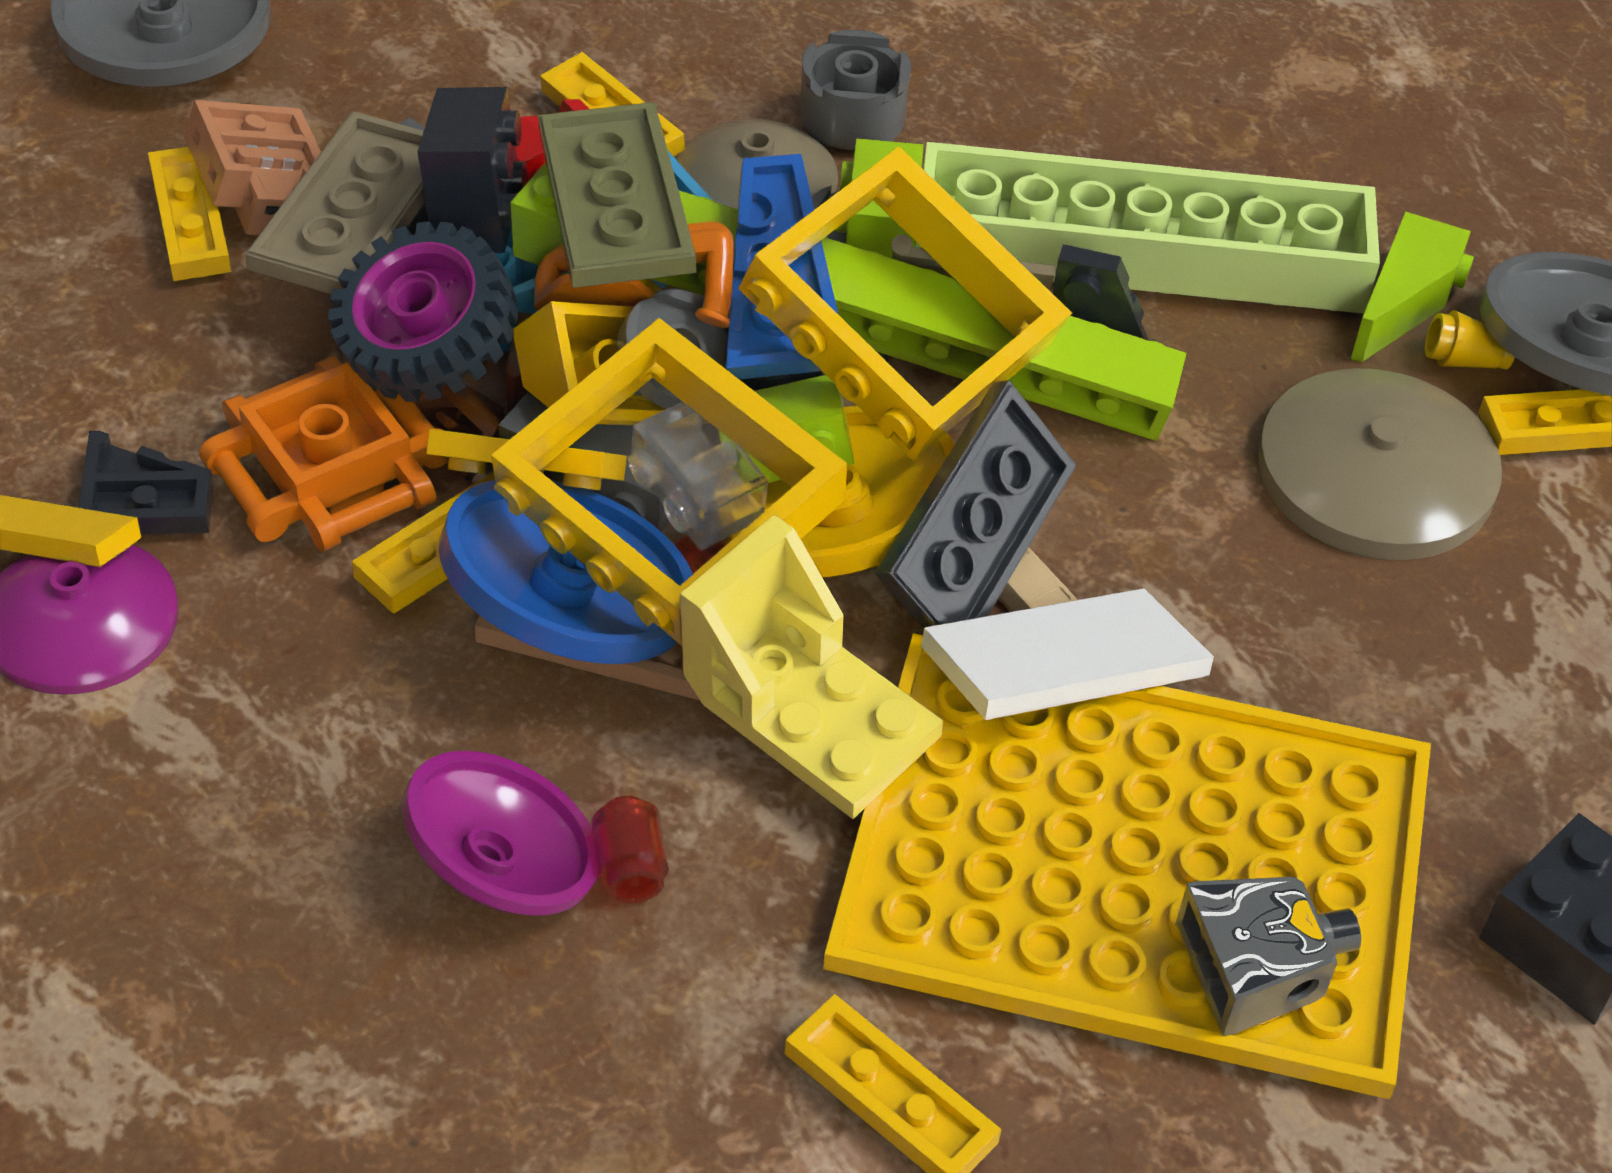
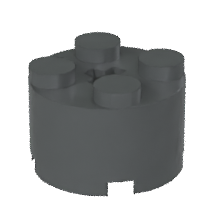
M864 30L837 31L829 34L827 43L815 48V42H813L804 52L801 74L800 120L808 135L816 139L826 149L836 147L855 150L856 138L893 142L905 126L911 72L910 59L902 48L901 55L889 47L890 39L881 34Z

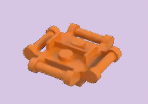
M335 356L316 362L315 370L248 398H244L239 394L222 402V409L231 429L209 438L202 444L199 450V457L205 467L210 469L212 474L219 475L248 515L246 524L257 540L261 542L273 541L287 530L289 524L302 520L307 526L313 542L321 552L339 546L341 544V537L413 506L415 509L420 510L435 503L436 493L433 484L422 466L425 465L428 468L435 469L449 461L447 456L426 454L429 429H442L434 428L414 402H405L400 394L394 400L384 397L378 389L374 392L354 372L348 362L341 364ZM254 453L283 494L268 500L242 465L240 459ZM394 478H397L401 483L388 490H384V483Z

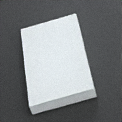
M1144 588L925 627L921 645L925 652L985 720L1209 676L1214 658Z

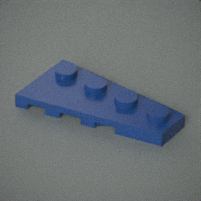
M802 154L743 158L733 261V293L729 312L730 325L728 327L725 369L738 379L821 371L810 359L803 357L794 348L791 340L770 319L755 310L756 306L738 289L755 254L814 211ZM820 241L788 266L838 314L822 241Z

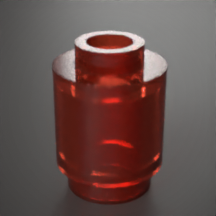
M616 797L601 807L593 815L591 821L599 879L601 884L608 889L609 895L614 900L622 903H640L656 897L663 890L664 879L669 871L660 813L654 804L641 800L638 797Z

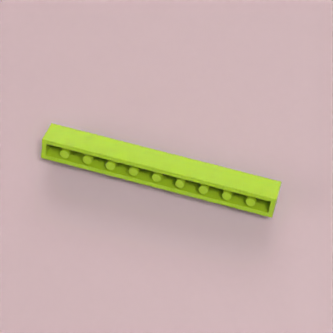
M679 191L687 224L719 222L732 233L735 248L738 209L717 203L706 197H698ZM827 237L821 240L838 315L876 352L965 380L1015 338L954 278ZM706 262L696 263V273L650 279L704 296ZM1070 316L1050 345L1012 376L1009 381L1026 400L1157 441L1173 409L1187 353L1166 347L1156 341H1148L1110 329L1100 323H1092Z

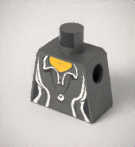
M1295 877L1212 880L1187 883L1176 920L1222 1036L1233 1035L1318 1001L1327 992L1337 965L1336 955L1359 950L1361 946V930L1354 912L1350 908H1344L1317 914L1304 883Z

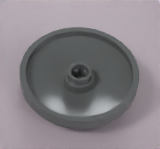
M52 0L51 16L60 48L81 69L115 83L159 87L202 80L221 73L241 62L258 47L265 37L271 20L270 0Z
M1535 252L1514 256L1498 264L1488 276L1479 304L1483 323L1494 339L1517 359L1549 377L1584 390L1612 396V261L1575 253Z

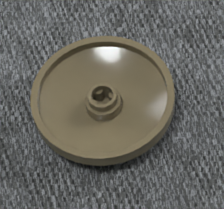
M1341 369L1312 376L1294 385L1279 397L1267 414L1258 447V467L1264 487L1276 506L1289 520L1325 544L1355 555L1375 559H1421L1450 551L1472 538L1487 521L1498 496L1502 479L1501 459L1494 439L1481 420L1467 406L1430 383L1415 377L1386 370Z

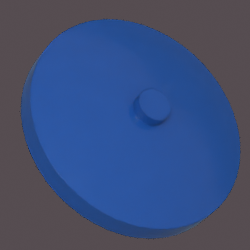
M495 480L484 482L468 489L451 506L439 538V556L443 570L451 585L463 600L480 616L508 635L558 656L603 664H625L648 660L663 654L677 643L654 622L647 627L637 616L633 605L617 591L608 593L601 589L590 577L586 566L569 551L566 554H561L552 548L541 534L539 526L523 513L517 516L509 512L507 500L493 489L496 484ZM552 481L680 586L693 575L689 564L676 546L646 519L627 507L598 493L584 488L564 486L562 482Z

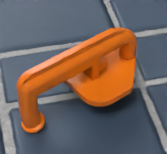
M711 221L688 224L696 255V263L706 262L702 308L696 310L695 316L700 321L709 325L728 328L730 325L728 315L733 293V235L726 226L719 222ZM562 243L545 255L538 266L535 277L534 309L540 310L551 301L635 307L641 300L652 298L654 293L640 280L572 288L570 274L562 275L563 272L569 271Z

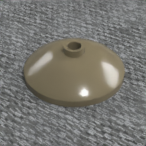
M743 119L714 126L692 139L677 158L680 165L713 201L738 209L740 173L743 158L802 154L811 197L828 186L832 185L831 193L836 192L838 188V170L828 150L804 131L772 120Z

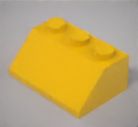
M551 301L513 329L523 387L549 408L617 352V335L620 325L634 307ZM632 394L597 423L607 425L716 428L697 412L670 410L651 402L644 395Z

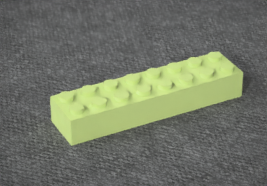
M927 142L924 171L1018 261L1056 266L1055 275L1061 248L1065 244L1120 256L1130 277L1128 282L1130 290L1365 313L1380 264L1375 187ZM916 242V247L922 248V247Z

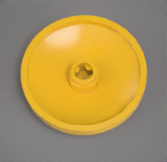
M858 406L844 407L855 463L847 465L846 498L843 503L801 539L822 577L850 574L881 564L955 445L948 433L943 435L913 461L891 438L887 440L882 434L881 429ZM726 467L716 484L713 497L714 514L725 545L732 541L792 487L783 480L733 491Z

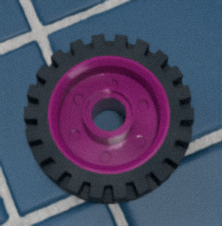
M421 222L416 224L415 235H411L406 226L393 230L395 241L387 244L383 236L372 241L371 244L375 253L371 256L362 250L352 258L357 271L343 269L338 277L343 289L332 290L330 301L334 308L328 310V321L333 328L330 330L333 339L354 372L374 392L378 389L384 397L394 400L400 394L405 402H418L421 390L429 401L442 398V386L446 384L453 393H456L466 388L462 377L468 373L476 381L487 373L482 361L486 359L494 364L498 362L503 355L499 343L510 344L514 335L510 324L517 323L518 311L514 304L517 302V298L507 273L488 243L481 236L477 238L472 230L463 226L457 231L455 226L448 222H440L437 230L433 228L430 222Z

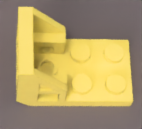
M775 514L680 593L683 673L702 704L850 818L854 819L942 736V719L842 647V611L795 529Z

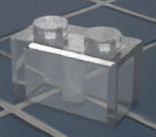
M683 401L633 425L632 453L628 457L632 475L642 488H650L662 502L671 525L680 533L686 532L700 551L748 527L765 512L768 479L739 445Z

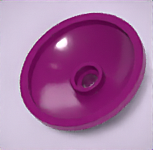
M136 545L130 546L101 567L29 554L21 556L0 573V672L8 679L26 688L44 693L63 695L94 692L130 679L158 658L170 642L175 631L179 606L175 585L169 572L157 558Z
M447 752L425 761L418 767L406 786L402 799V814L406 830L417 852L427 866L444 883L480 905L515 915L556 914L566 911L581 902L598 877L601 863L600 849L595 833L582 811L556 785L522 764L484 752Z

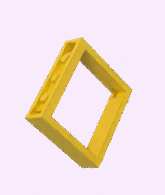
M897 147L755 254L738 288L756 306L755 310L770 319L791 340L794 348L803 357L810 359L835 383L838 391L844 398L855 403L881 429L886 439L891 438L913 461L980 405L993 382L1008 381L1049 346L1072 314L1063 303L900 147ZM872 201L879 205L1015 337L933 407L788 266Z
M660 318L491 454L496 483L493 489L507 500L509 512L517 516L522 513L539 526L541 534L552 548L561 554H566L569 551L586 566L590 577L601 589L608 593L617 591L633 605L637 616L647 627L654 622L681 646V592L774 514L793 527L799 538L802 539L843 503L846 498L847 463ZM652 378L792 487L680 586L540 472V470Z

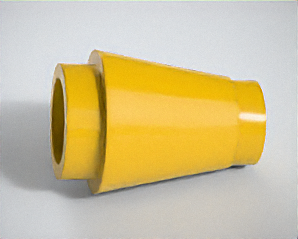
M1456 310L1451 311L1449 314L1437 313L1429 325L1425 340V355L1427 358L1436 359L1440 367L1500 368L1507 370L1514 361L1515 356L1494 339L1484 323Z

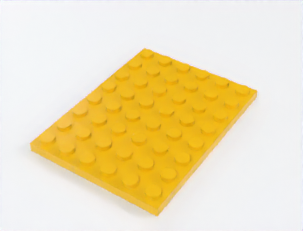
M913 633L898 688L943 720L942 736L865 807L825 950L823 970L1390 1100L1397 1079L1431 743L1165 686L1150 687L985 720L921 647L923 635ZM1295 877L1304 883L1317 914L1344 908H1350L1354 912L1361 930V946L1359 950L1336 955L1337 965L1327 992L1321 999L1233 1035L1222 1036L1176 924L1187 883L1212 880Z

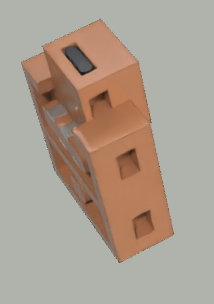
M194 100L184 134L213 205L234 207L247 235H260L321 153L300 108Z

